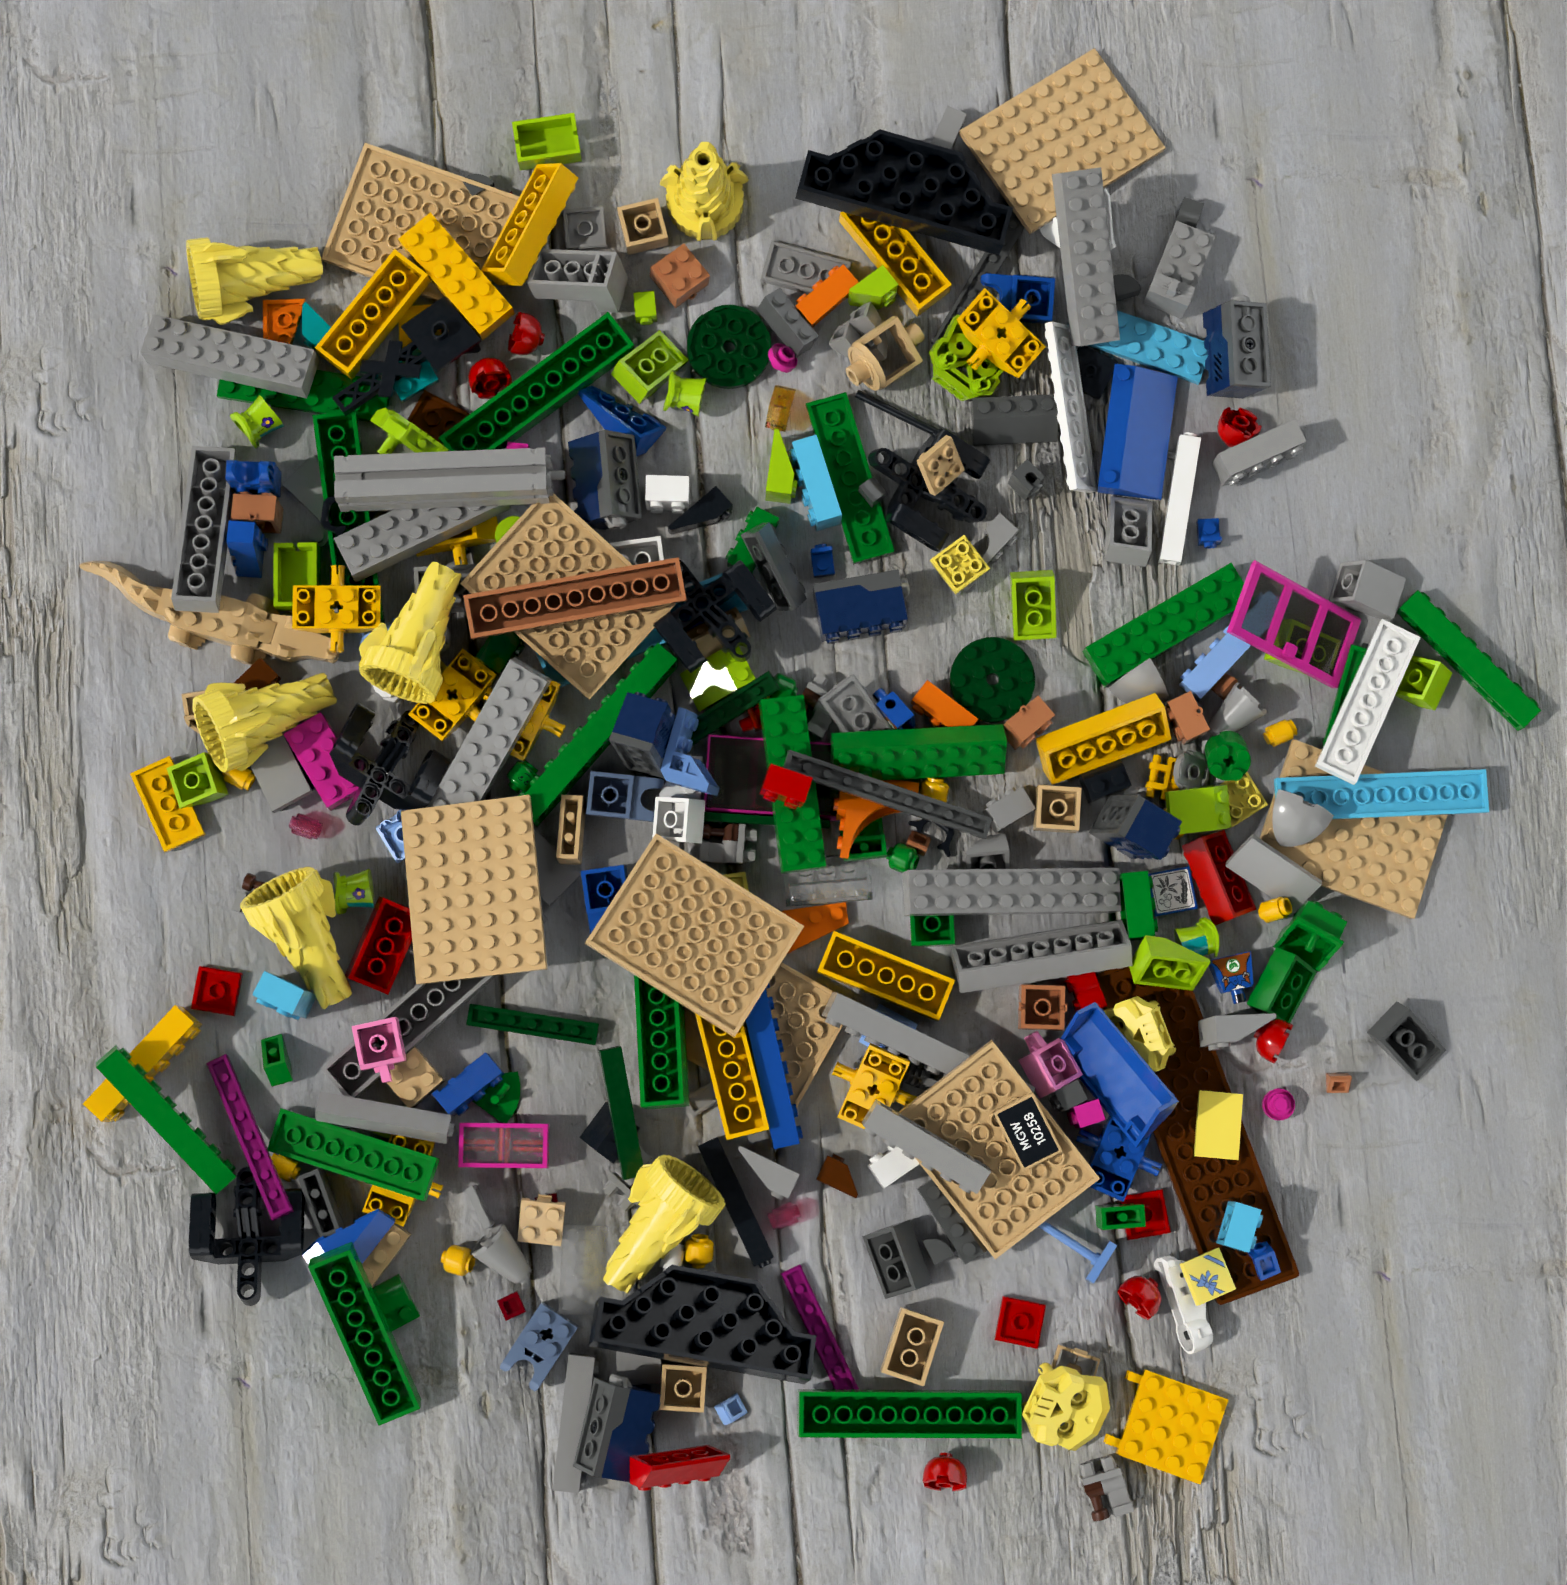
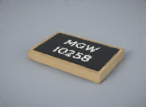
M1033 1092L993 1111L1022 1171L1063 1152Z

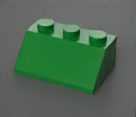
M954 915L910 916L911 946L940 947L955 945Z
M1276 947L1270 956L1265 970L1260 975L1254 991L1250 994L1247 1005L1259 1014L1276 1013L1275 1019L1291 1023L1317 971L1296 954Z

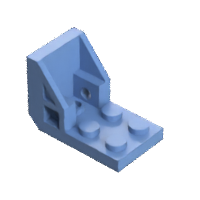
M679 707L660 770L668 782L718 796L720 788L704 763L699 759L686 755L692 748L693 741L691 737L693 731H696L698 727V715Z

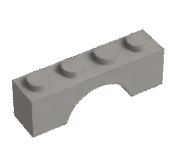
M1001 513L995 517L984 531L987 539V551L982 558L987 565L992 560L997 562L1004 554L1002 552L1006 545L1011 547L1018 539L1016 535L1019 530ZM972 582L957 594L960 595L963 591L967 593L975 583Z

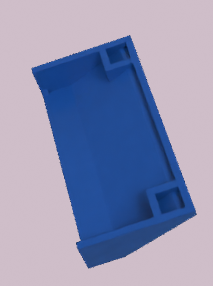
M1114 365L1098 493L1155 500L1162 499L1177 376L1138 366Z
M1096 1002L1076 1011L1060 1039L1065 1041L1083 1074L1079 1079L1092 1095L1099 1099L1101 1106L1137 1148L1172 1113L1179 1101Z

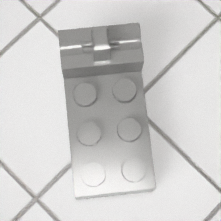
M1176 221L1142 304L1182 319L1195 291V286L1215 236Z
M541 249L537 262L532 266L527 284L535 299L594 301L600 312H619L628 276L617 252Z

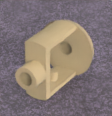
M891 316L857 339L848 349V358L851 365L846 368V374L850 381L856 386L864 383L868 388L877 391L886 388L921 364L923 360L915 346L925 340L922 330L915 323H911L904 328L897 316ZM889 329L908 362L885 377L878 360L864 345L871 340L875 346L880 344L882 339L879 335Z

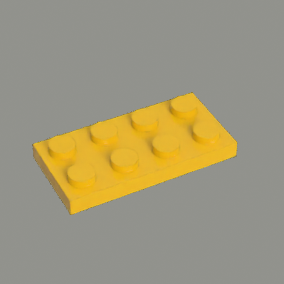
M171 756L130 773L164 852L171 851L206 835L194 807L179 808L167 771L168 767L175 765Z

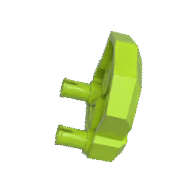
M957 314L952 318L944 336L938 339L929 351L933 364L932 380L940 384L944 389H947L948 392L960 401L975 397H988L992 395L1000 383L999 376L1003 373V370L997 368L987 358L984 360L987 364L986 369L981 364L977 370L971 368L973 364H967L966 361L975 353L977 348L965 337L956 320L960 316ZM957 343L962 345L961 350L957 348Z
M387 408L379 409L370 420L388 435L379 450H377L380 454H392L398 444L405 445L415 453L448 451L444 445L394 410Z

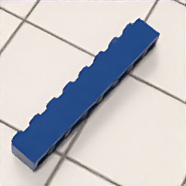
M768 983L748 1015L746 1024L773 1147L778 1149L800 1144L799 1139H802L803 1135L801 1126H796L794 1119L798 1117L796 1104L791 1105L790 1096L794 1094L791 1082L786 1083L785 1074H789L787 1062L781 1060L780 1053L784 1052L782 1040H777L775 1031H779L777 1018L772 1019L771 1010L775 1008L772 996H767L766 989L770 988Z

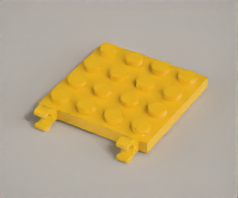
M1146 1369L1143 1370L1142 1375L1127 1370L1125 1379L1139 1385L1121 1439L1106 1434L1103 1442L1117 1447V1455L1201 1485L1228 1399Z

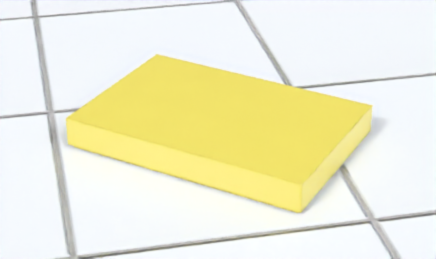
M1198 1090L1194 1156L1239 1160L1243 1094Z

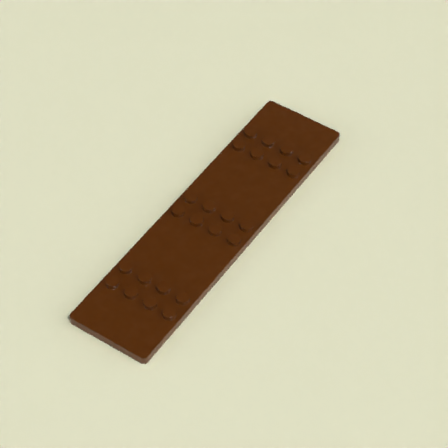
M1129 967L1110 969L1096 974L1107 1003L1106 1009L1114 1008L1115 1004L1136 996L1147 1002L1157 1001L1159 1003L1157 1006H1160V1012L1171 1041L1175 1044L1176 1052L1168 1057L1165 1068L1155 1072V1074L1179 1102L1172 1113L1153 1131V1135L1198 1256L1215 1248H1220L1235 1285V1290L1215 1298L1216 1303L1223 1305L1298 1277L1297 1265L1242 1119L1239 1160L1194 1156L1198 1090L1231 1093L1216 1050L1208 1051V1047H1200L1198 1021L1204 1018L1194 992L1191 990L1134 984ZM1119 1022L1120 1028L1123 1029V1023ZM1228 1201L1261 1209L1260 1215H1263V1220L1260 1228H1256L1255 1231L1256 1243L1268 1242L1275 1252L1281 1273L1261 1281L1257 1276L1253 1260L1247 1252L1216 1243Z

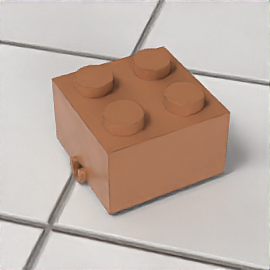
M684 243L650 268V278L675 308L688 299H694L697 295L696 293L709 284V273Z
M244 491L240 492V494H233L231 520L255 522L262 529L263 534H281L284 509L277 496H274L272 493L253 495L251 492Z
M1191 691L1168 701L1165 705L1168 723H1173L1175 727L1173 733L1178 742L1182 741L1183 745L1209 732L1210 728L1202 714L1203 709L1198 706Z
M1039 695L1026 706H1021L1020 711L1003 725L1007 741L1014 750L1020 746L1024 749L1037 737L1036 733L1040 736L1053 724L1051 719L1055 714Z
M1020 985L1018 1029L1064 1030L1065 1012H1067L1065 986Z

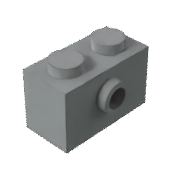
M1013 787L1004 793L1005 797L1001 800H998L996 797L986 803L987 808L982 813L984 816L992 818L990 826L995 834L1036 809L1023 787L1018 790Z

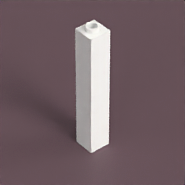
M1186 432L1184 435L1180 434L1178 438L1158 563L1177 566L1181 564L1201 437H1196L1197 435L1194 433Z

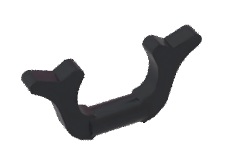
M332 496L326 498L323 502L320 521L324 529L339 536L345 532L346 527H335L329 523L331 506L337 503L335 497Z
M921 819L919 821H909L908 824L916 827L917 832L921 833L923 826L931 821ZM935 823L947 835L946 840L938 845L937 849L943 850L946 856L950 857L949 846L954 836V830Z

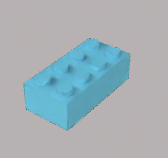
M817 435L793 441L791 449H789L790 455L788 456L792 467H796L795 479L798 480L797 485L798 487L802 486L801 497L804 507H809V514L807 516L810 526H815L817 532L840 525L842 513Z
M266 971L263 972L252 994L257 997V1003L271 1009L273 1008L276 1012L297 1020L300 1017L307 1018L316 1000L314 993Z

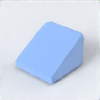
M738 1393L714 1406L724 1425H728L748 1413Z

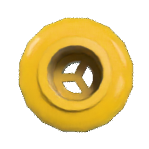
M927 778V780L921 783L920 794L947 802L949 785L944 782V778Z
M704 1234L692 1235L685 1242V1260L692 1264L694 1268H704L706 1264L712 1262L713 1241Z
M451 1245L447 1250L443 1251L441 1263H443L446 1272L464 1276L473 1270L475 1258L471 1254V1249L459 1245Z

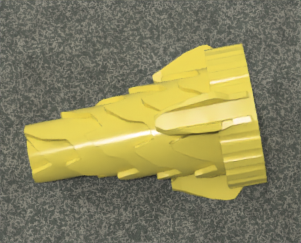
M700 142L698 147L685 159L681 168H678L676 165H669L666 169L668 173L660 180V185L666 188L667 212L669 217H671L672 223L677 226L680 232H684L685 235L693 237L700 242L703 239L715 241L735 227L743 212V184L749 181L748 176L739 170L740 165L737 162H731L729 166H726L723 159L718 156L716 148L710 142Z
M208 237L186 240L190 282L198 317L202 320L213 319L219 325L227 324L243 317L249 312H253V306L246 302L252 298L265 296L271 292L290 290L289 286L312 283L319 280L321 275H323V265L318 247L270 249V247H236L225 243H211Z
M431 562L423 575L416 594L412 592L409 601L403 606L399 616L393 621L389 630H387L385 623H380L359 646L362 657L359 663L360 674L368 682L388 694L407 701L423 704L435 701L443 682L440 668V653L445 643L444 634L450 618L448 616L456 600L454 593L462 577L461 573H455L449 567L438 562Z
M325 673L316 674L298 682L281 685L275 683L260 689L254 687L245 690L246 687L243 683H212L207 686L205 693L193 698V712L199 734L209 756L219 770L226 773L233 769L240 771L247 769L269 748L266 742L282 736V732L296 727L300 721L318 714L317 711L336 704L337 698L334 696L333 689Z
M312 867L298 868L262 884L242 900L240 907L250 926L254 927L273 943L275 942L279 952L284 957H287L289 963L299 972L308 991L312 989L322 1009H326L329 1005L337 1004L352 995L350 984L338 963L340 957L336 952L335 941L330 933V925L326 917L333 918L336 916L334 892L329 880L322 879L318 871Z
M664 1154L658 1156L652 1164H644L636 1174L628 1198L631 1203L639 1202V1208L629 1221L631 1224L619 1238L620 1244L607 1263L606 1274L603 1280L607 1285H612L616 1289L628 1294L637 1281L643 1279L660 1258L664 1259L669 1251L675 1248L684 1237L692 1233L699 1224L709 1226L713 1223L725 1207V1200L721 1193L700 1172L676 1157Z

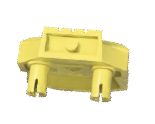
M1136 996L1115 1004L1114 1008L1103 1009L1108 1018L1154 1072L1165 1068L1168 1057L1176 1052V1047L1174 1048L1175 1044L1171 1041L1160 1012V1006H1157L1159 1005L1157 1001L1147 1002ZM1119 1022L1123 1023V1029L1120 1028Z
M1042 1363L1039 1366L1041 1369L1038 1368L1040 1376L1028 1401L1022 1404V1416L1036 1442L1049 1446L1058 1444L1068 1450L1076 1451L1098 1435L1109 1412L1110 1404L1107 1383L1102 1377L1080 1375L1076 1369L1062 1365L1053 1370L1049 1363Z

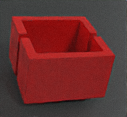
M770 764L759 794L764 795L763 799L776 802V800L785 802L784 806L788 808H801L805 803L813 778Z

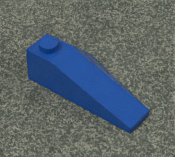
M594 386L578 391L580 398L605 430L635 436L636 457L645 454L667 428L647 413L641 415L632 410L633 406L615 402L614 396Z
M378 1208L356 1219L354 1224L344 1229L340 1227L335 1230L336 1233L326 1238L322 1236L316 1239L304 1250L302 1256L309 1264L311 1258L352 1242L363 1264L393 1226L395 1219Z

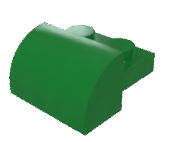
M882 817L870 823L859 833L852 844L849 858H843V862L887 858Z
M399 1274L373 1287L391 1332L420 1317V1312Z

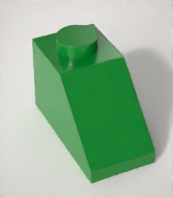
M278 1034L262 1039L263 1067L271 1086L293 1081L292 1067L283 1035Z
M1144 1204L1095 1205L1097 1228L1101 1230L1146 1227Z

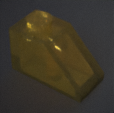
M775 385L768 408L766 428H770L773 431L776 428L779 431L786 432L795 389Z

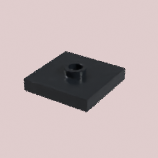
M1079 346L1077 355L1083 393L1100 400L1114 371V365L1118 361L1086 346Z

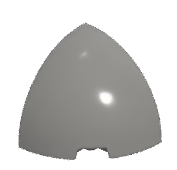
M871 302L853 311L850 314L851 319L845 325H839L829 341V345L845 357H848V349L853 342L883 323ZM885 331L879 335L882 339L880 344L875 346L871 340L864 345L878 361L887 358L888 345Z
M1150 658L1109 687V690L1124 703L1135 701L1153 693H1156L1162 703L1168 700L1165 684Z
M1278 789L1272 815L1275 838L1280 846L1294 847L1303 845L1319 836L1327 828L1334 815L1318 804L1304 801L1302 796Z

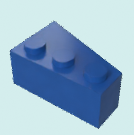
M228 520L226 542L230 556H235L236 559L232 562L233 566H237L236 576L262 578L264 551L268 550V538H266L255 522Z
M485 1052L464 1068V1071L456 1078H451L448 1081L449 1084L442 1090H436L432 1095L448 1114L452 1116L458 1114V1116H461L469 1109L467 1105L473 1100L479 1101L486 1095L484 1091L487 1088L497 1086L503 1080L502 1076L505 1073L491 1056Z

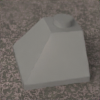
M988 835L986 839L981 838L966 851V869H1010V854L1006 835Z

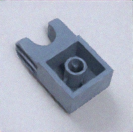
M590 771L586 815L654 822V811L647 810L642 806L641 795L646 790L662 788L664 780ZM608 790H613L612 794H616V797L612 798L611 801H607V798L603 796Z
M542 1302L501 1363L500 1369L504 1372L509 1371L517 1361H529L534 1367V1375L529 1383V1387L535 1392L556 1363L579 1325ZM548 1328H550L552 1330L551 1334H553V1338H544L542 1330H547Z

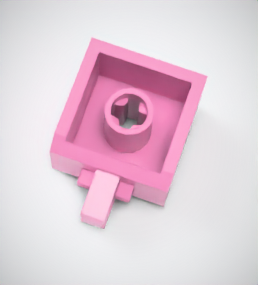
M392 1017L351 1026L360 1069L363 1071L374 1069L375 1073L380 1072L382 1083L392 1082L390 1070L395 1069L394 1064L407 1061L399 1019ZM378 1038L381 1041H384V1045L381 1046V1049L375 1047V1043L378 1042Z
M1038 1031L1024 1038L1030 1054L1018 1061L1032 1086L1036 1087L1035 1092L1039 1099L1057 1091L1083 1075L1064 1040L1057 1038L1047 1044Z

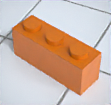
M844 264L840 267L838 265L829 271L827 279L824 281L820 279L813 285L812 292L808 295L804 293L796 300L798 304L795 307L812 328L848 298L849 289L859 283Z
M928 680L911 700L912 709L919 715L924 713L930 718L929 722L936 728L940 726H974L978 721L977 717Z

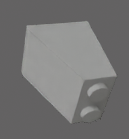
M1368 560L1340 563L1329 601L1338 606L1375 618L1391 619L1397 613L1398 603L1404 590L1406 578Z

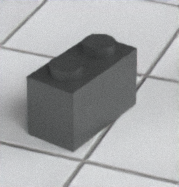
M1077 1079L1051 1093L1049 1101L1054 1110L1057 1109L1059 1112H1063L1084 1102L1088 1098Z

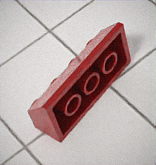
M1225 830L1200 837L1182 845L1184 857L1189 863L1192 876L1200 890V896L1208 910L1209 918L1215 926L1257 910L1245 879L1225 866L1226 861L1234 854Z
M378 897L375 908L371 913L345 973L346 978L389 995L412 941L409 908L384 897Z
M710 1445L630 1456V1484L638 1487V1490L648 1491L654 1486L667 1488L671 1487L673 1483L690 1484L692 1480L710 1481L711 1477L720 1476L730 1460V1454Z

